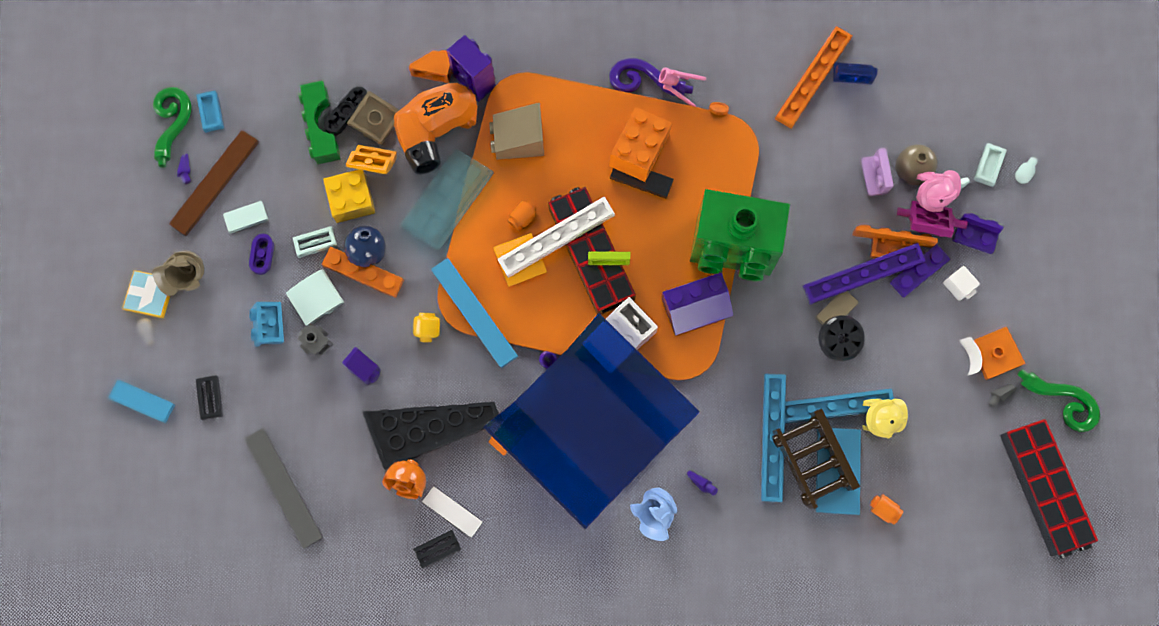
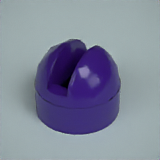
M544 351L539 356V362L543 367L550 369L556 365L557 357L550 351ZM545 356L551 360L549 363L544 359Z

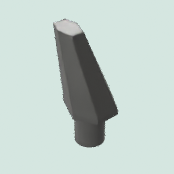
M1009 384L991 391L992 398L988 405L995 408L999 401L1004 402L1017 387Z

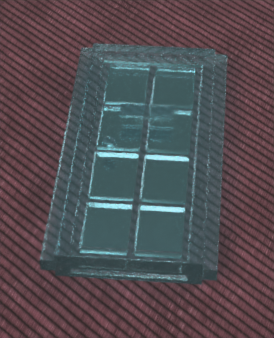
M455 149L400 226L439 251L494 172L460 150Z

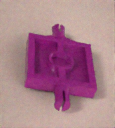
M913 200L910 209L898 207L896 212L897 216L908 217L911 230L919 233L935 234L939 237L952 238L954 227L966 229L968 224L967 221L956 219L952 214V208L944 207L941 212H931L921 207L918 201Z

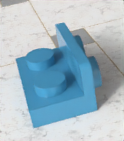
M256 302L249 311L250 321H253L251 340L254 341V346L282 344L284 342L281 302Z

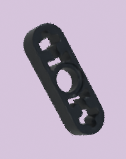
M361 86L354 87L326 118L324 127L329 134L337 136L348 126L347 122L363 100V98H356L355 95L362 94L364 98L367 94L365 88ZM344 107L352 108V112L349 115L341 113ZM331 123H333V124H336V123H337L338 127H337V128H335V127H332V128H331L330 124H331Z

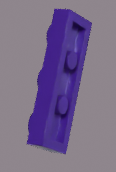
M937 244L924 254L925 263L904 270L890 282L903 298L951 260Z

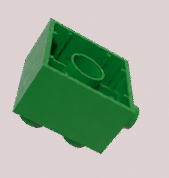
M705 189L697 216L690 262L698 263V270L704 273L718 274L722 272L723 268L739 270V277L741 279L756 282L762 281L764 275H771L783 253L790 204Z

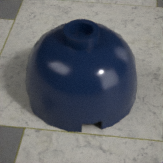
M366 225L358 226L352 229L346 236L344 251L351 263L356 266L369 267L370 264L375 262L377 264L383 259L386 245L383 235L377 229Z

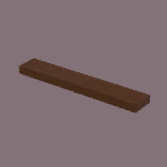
M241 130L169 222V225L187 237L258 145L259 141Z

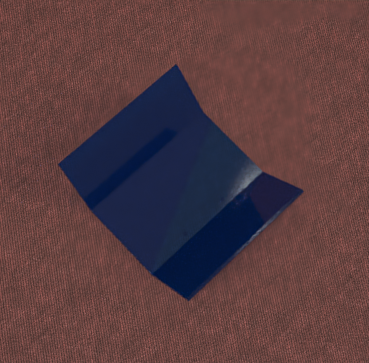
M598 313L572 345L524 393L483 428L586 530L623 489L700 411Z

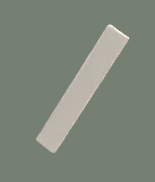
M603 197L498 258V261L509 278L614 217L615 213L606 198Z

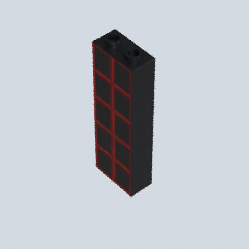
M577 187L572 189L569 194L553 197L548 202V207L555 224H558L593 202L586 187L581 189ZM603 223L565 245L597 316L617 308L628 297L633 301L635 300L636 294L622 265L588 264V252H616Z
M1046 419L1001 434L1000 437L1050 556L1059 555L1061 559L1073 555L1072 550L1079 549V551H1084L1092 548L1091 544L1098 541Z

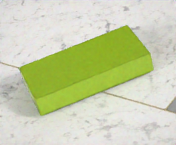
M588 252V264L630 265V252Z

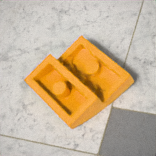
M358 145L356 150L351 152L346 162V167L387 174L397 159V152Z
M532 233L493 247L497 259L533 239ZM540 259L508 278L500 264L508 286L547 272L543 260Z

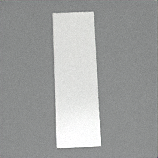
M434 486L422 501L471 538L482 524L481 520Z

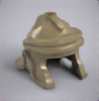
M187 250L174 252L163 265L154 267L152 275L160 291L165 295L171 296L176 294L178 290L186 289V291H191L200 286L199 280L204 275V264L196 253Z

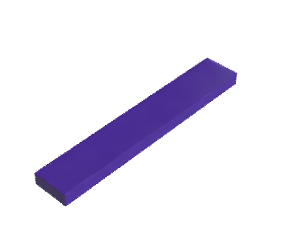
M919 243L804 284L802 287L809 304L812 305L923 264L926 260Z

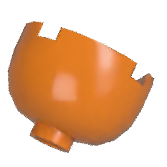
M399 461L388 468L383 477L382 484L389 491L391 488L397 490L396 495L407 499H418L419 495L422 497L424 493L426 475L416 461Z

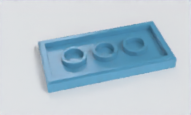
M832 428L860 485L861 430ZM817 429V441H819L821 436ZM822 448L817 451V465L829 460V457H831L827 449ZM831 468L816 475V490L838 480L840 474L837 468ZM842 487L816 499L818 506L816 513L860 515V487L853 491H847L846 488Z

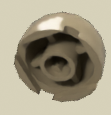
M914 144L908 146L899 154L895 169L898 176L907 181V184L919 186L925 181L916 179L917 174L936 172L938 160L935 153L929 147Z

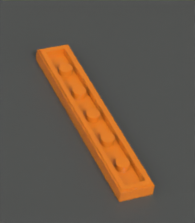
M837 26L834 28L776 115L775 120L790 129L793 128L853 35Z

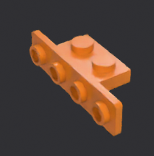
M869 225L856 226L852 233V236L872 239L870 258L873 259L919 243V246L933 248L938 243V238H933L930 234L914 235L909 231L894 232L889 228L874 229Z

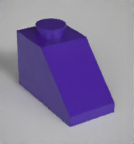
M354 347L342 361V364L366 385L374 383L380 376L379 372L381 369L357 347Z

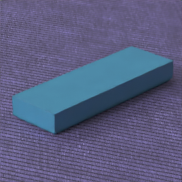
M117 380L108 397L115 402L163 423L167 422L175 407V404L121 380Z

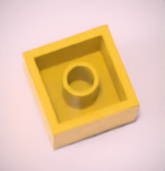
M358 169L323 178L331 214L336 223L376 213L364 170Z

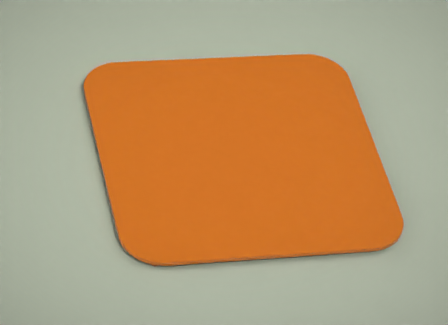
M523 72L510 75L501 80L489 95L446 259L448 258L509 344L540 351H550L554 354L601 364L583 342L615 309L597 316L566 246L564 245L542 258L546 273L512 286H508L493 249L495 246L532 233L534 238L555 226V221L549 211L548 202L555 196L569 194L574 188L580 187L581 189L586 187L593 203L605 197L614 211L615 216L603 222V225L615 251L630 252V265L622 266L636 294L634 302L658 326L657 333L618 368L670 380L695 378L704 373L716 359L725 319L675 336L661 299L662 292L715 275L699 271L698 263L690 262L696 221L704 191L709 189L751 197L759 158L757 137L746 122L731 114L717 115L710 112L709 109L537 73ZM540 103L544 156L497 160L496 154L491 152V141H494V134H490L489 122H493V114ZM635 107L672 122L670 134L651 170L674 179L667 199L610 179L613 168L609 166L611 152ZM521 201L525 203L530 201L537 208L535 210L537 215L525 229L522 228L518 231L507 220ZM723 268L722 275L730 295L735 270ZM439 283L438 305L445 320L454 329L464 334L477 336L441 283Z

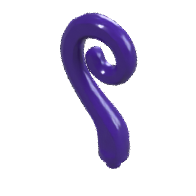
M637 58L623 59L617 62L610 70L609 80L615 90L627 93L635 92L641 84L640 75L635 71L629 70L627 77L633 81L628 85L620 82L619 75L624 70L637 69L647 74L664 92L676 96L669 90L663 89L664 84L659 82L661 72L644 60ZM679 81L676 86H672L683 96L685 93H693V86L685 85L686 81Z

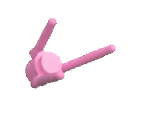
M665 67L660 73L659 82L664 84L663 89L669 90L688 105L696 107L694 103L672 88V86H676L679 79L689 80L691 78L705 81L706 77L683 73Z

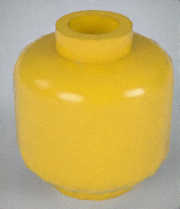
M420 312L419 316H415L413 319V335L420 338V342H432V338H437L440 335V319L435 316V313Z

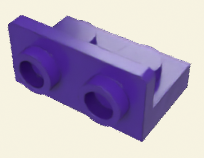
M965 213L959 220L967 221V228L956 227L952 241L992 254L995 250L998 236L1003 231L1004 226L999 225L994 220H984L976 214Z

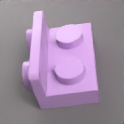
M882 148L878 149L874 156L861 159L868 196L888 194L894 186L887 150Z

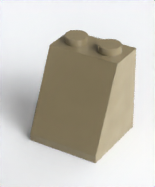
M540 103L493 114V122H489L490 134H494V141H491V152L496 154L497 160L544 156Z

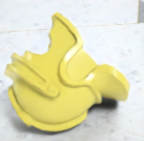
M894 398L892 400L868 399L863 401V406L870 407L866 414L867 426L862 425L863 430L870 431L878 437L890 439L895 432H901L906 427L908 410L903 400Z

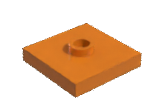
M1007 326L974 340L981 351V371L986 380L1026 364Z

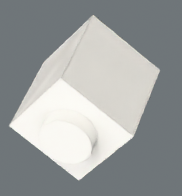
M964 265L943 282L958 301L964 297L967 300L977 293L975 288L980 285L978 280Z

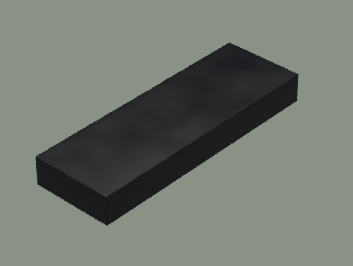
M614 168L610 176L611 180L665 199L668 197L674 180L651 171L644 182Z

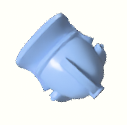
M652 488L644 493L641 504H631L630 509L632 514L639 518L641 522L639 529L644 536L657 541H665L669 539L667 529L670 528L674 514L677 513V507L673 497L662 488Z

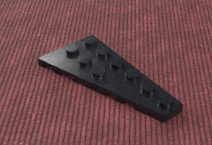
M495 402L362 411L384 470H387L395 462L414 459L502 422Z

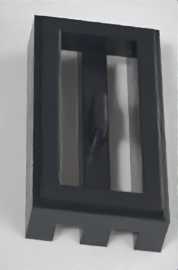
M218 376L197 378L196 387L200 420L223 417ZM211 381L213 382L216 412H214ZM202 382L206 384L208 414L205 411Z
M453 530L413 548L422 569L462 550ZM451 536V540L423 554L420 553L421 550ZM452 544L455 545L454 548L424 562L423 558Z

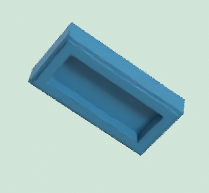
M216 90L196 94L203 131L206 133L223 129L224 124Z

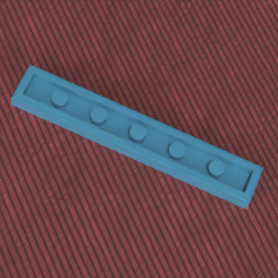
M447 258L433 267L431 271L499 367L502 369L518 358L516 352L451 261Z
M764 374L761 501L783 502L784 455L780 447L777 448L772 440L774 435L772 431L780 428L782 434L785 433L786 375Z
M892 389L788 401L785 402V424L810 421V418H812L810 413L821 408L827 419L867 414L870 407L863 406L864 400L894 399Z

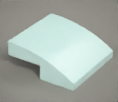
M323 269L305 278L286 292L306 326L314 324L325 314H331L344 303Z

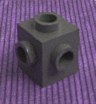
M313 324L309 327H304L297 338L302 343L299 347L307 355L311 352L318 359L333 345L326 337L328 333L321 326L316 328Z

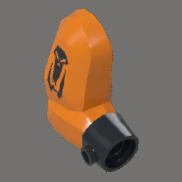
M448 83L419 93L406 106L395 113L394 124L398 141L415 174H427L437 169L441 165V160L435 138L467 123L474 116L477 106L476 96L469 87L460 83Z

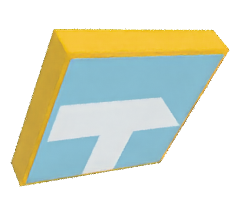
M134 270L122 309L164 319L170 296L160 291L152 274Z

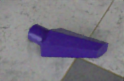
M188 153L181 156L177 171V177H181L185 185L191 183Z
M689 470L687 472L688 477L703 493H710L713 496L717 494L718 488L713 486L711 481Z

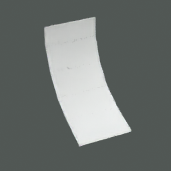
M971 336L959 340L970 358L971 364L968 375L978 373L982 367V356L977 344Z

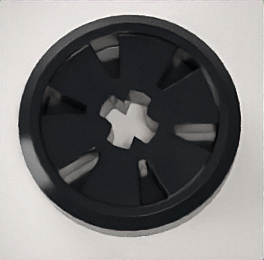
M839 315L831 317L824 322L820 328L818 340L821 350L827 357L836 361H848L855 358L861 352L865 342V335L862 326L857 320L850 316ZM844 334L845 342H839L840 338H838V335Z

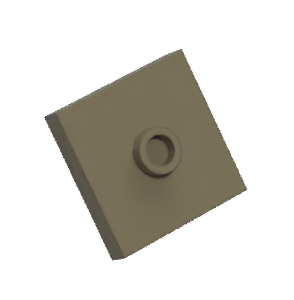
M368 91L347 124L382 146L395 126L394 115L399 109Z

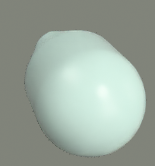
M1031 157L1027 163L1020 165L1015 174V178L1019 183L1025 184L1032 179L1038 160Z

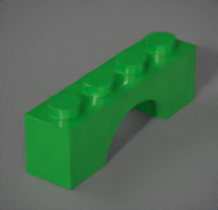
M324 81L300 85L301 92L298 93L300 104L304 105V110L301 113L304 123L307 122L308 126L305 129L307 140L311 142V147H308L311 159L314 158L318 165L341 160L338 142L334 134L326 133L318 127L320 115L325 109L330 107L328 90Z

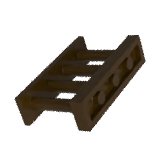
M822 408L810 413L812 417L810 421L783 434L780 428L772 431L774 434L772 440L777 448L780 447L802 492L800 495L801 500L809 509L818 507L815 502L816 499L843 487L847 491H853L860 487ZM818 429L821 436L819 441L793 453L791 452L786 441L809 430ZM822 448L828 450L831 456L829 460L801 473L796 463L797 460ZM831 468H837L840 474L838 480L810 492L805 480Z

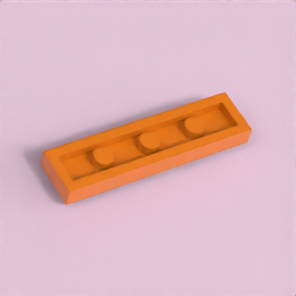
M333 247L329 248L322 262L323 267L394 298L397 297L404 282L403 278L372 264L369 267L356 266L348 260L344 252Z

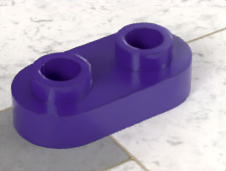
M259 234L252 241L249 267L258 275L266 274L271 268L274 241L269 235ZM267 243L266 248H261L262 244ZM264 262V266L258 268L259 263Z

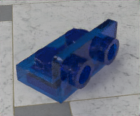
M835 62L833 65V82L872 85L878 74V68L873 67V65Z

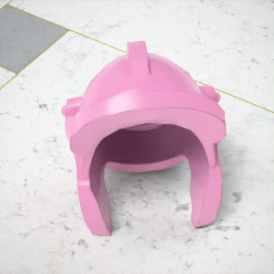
M953 170L945 171L944 174H935V172L917 174L916 179L925 182L919 187L916 198L921 207L927 211H943V208L957 199L960 194L961 179L959 174Z

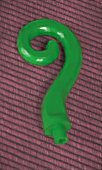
M177 87L164 88L156 94L153 101V108L156 114L163 118H170L178 111V105L175 102H172L169 108L163 109L162 104L166 99L177 98L181 105L177 119L159 137L155 145L154 159L158 161V166L161 168L166 167L167 161L171 160L172 143L186 126L192 110L189 96Z
M1021 369L1017 373V376L1022 379L1020 384L1035 394L1071 396L1077 398L1086 406L1088 417L1084 422H1077L1073 418L1074 411L1080 413L1085 410L1083 405L1071 402L1065 406L1063 420L1070 429L1078 432H1087L1095 428L1099 423L1100 408L1094 397L1087 391L1073 385L1047 383L1032 371L1027 373L1024 369Z

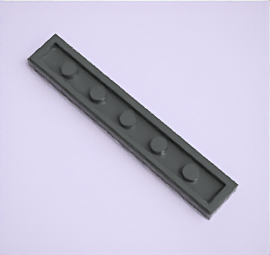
M261 428L244 438L303 549L324 538L265 429Z

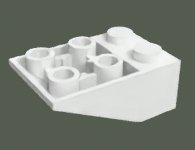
M628 297L599 325L583 344L612 373L657 333L658 326Z

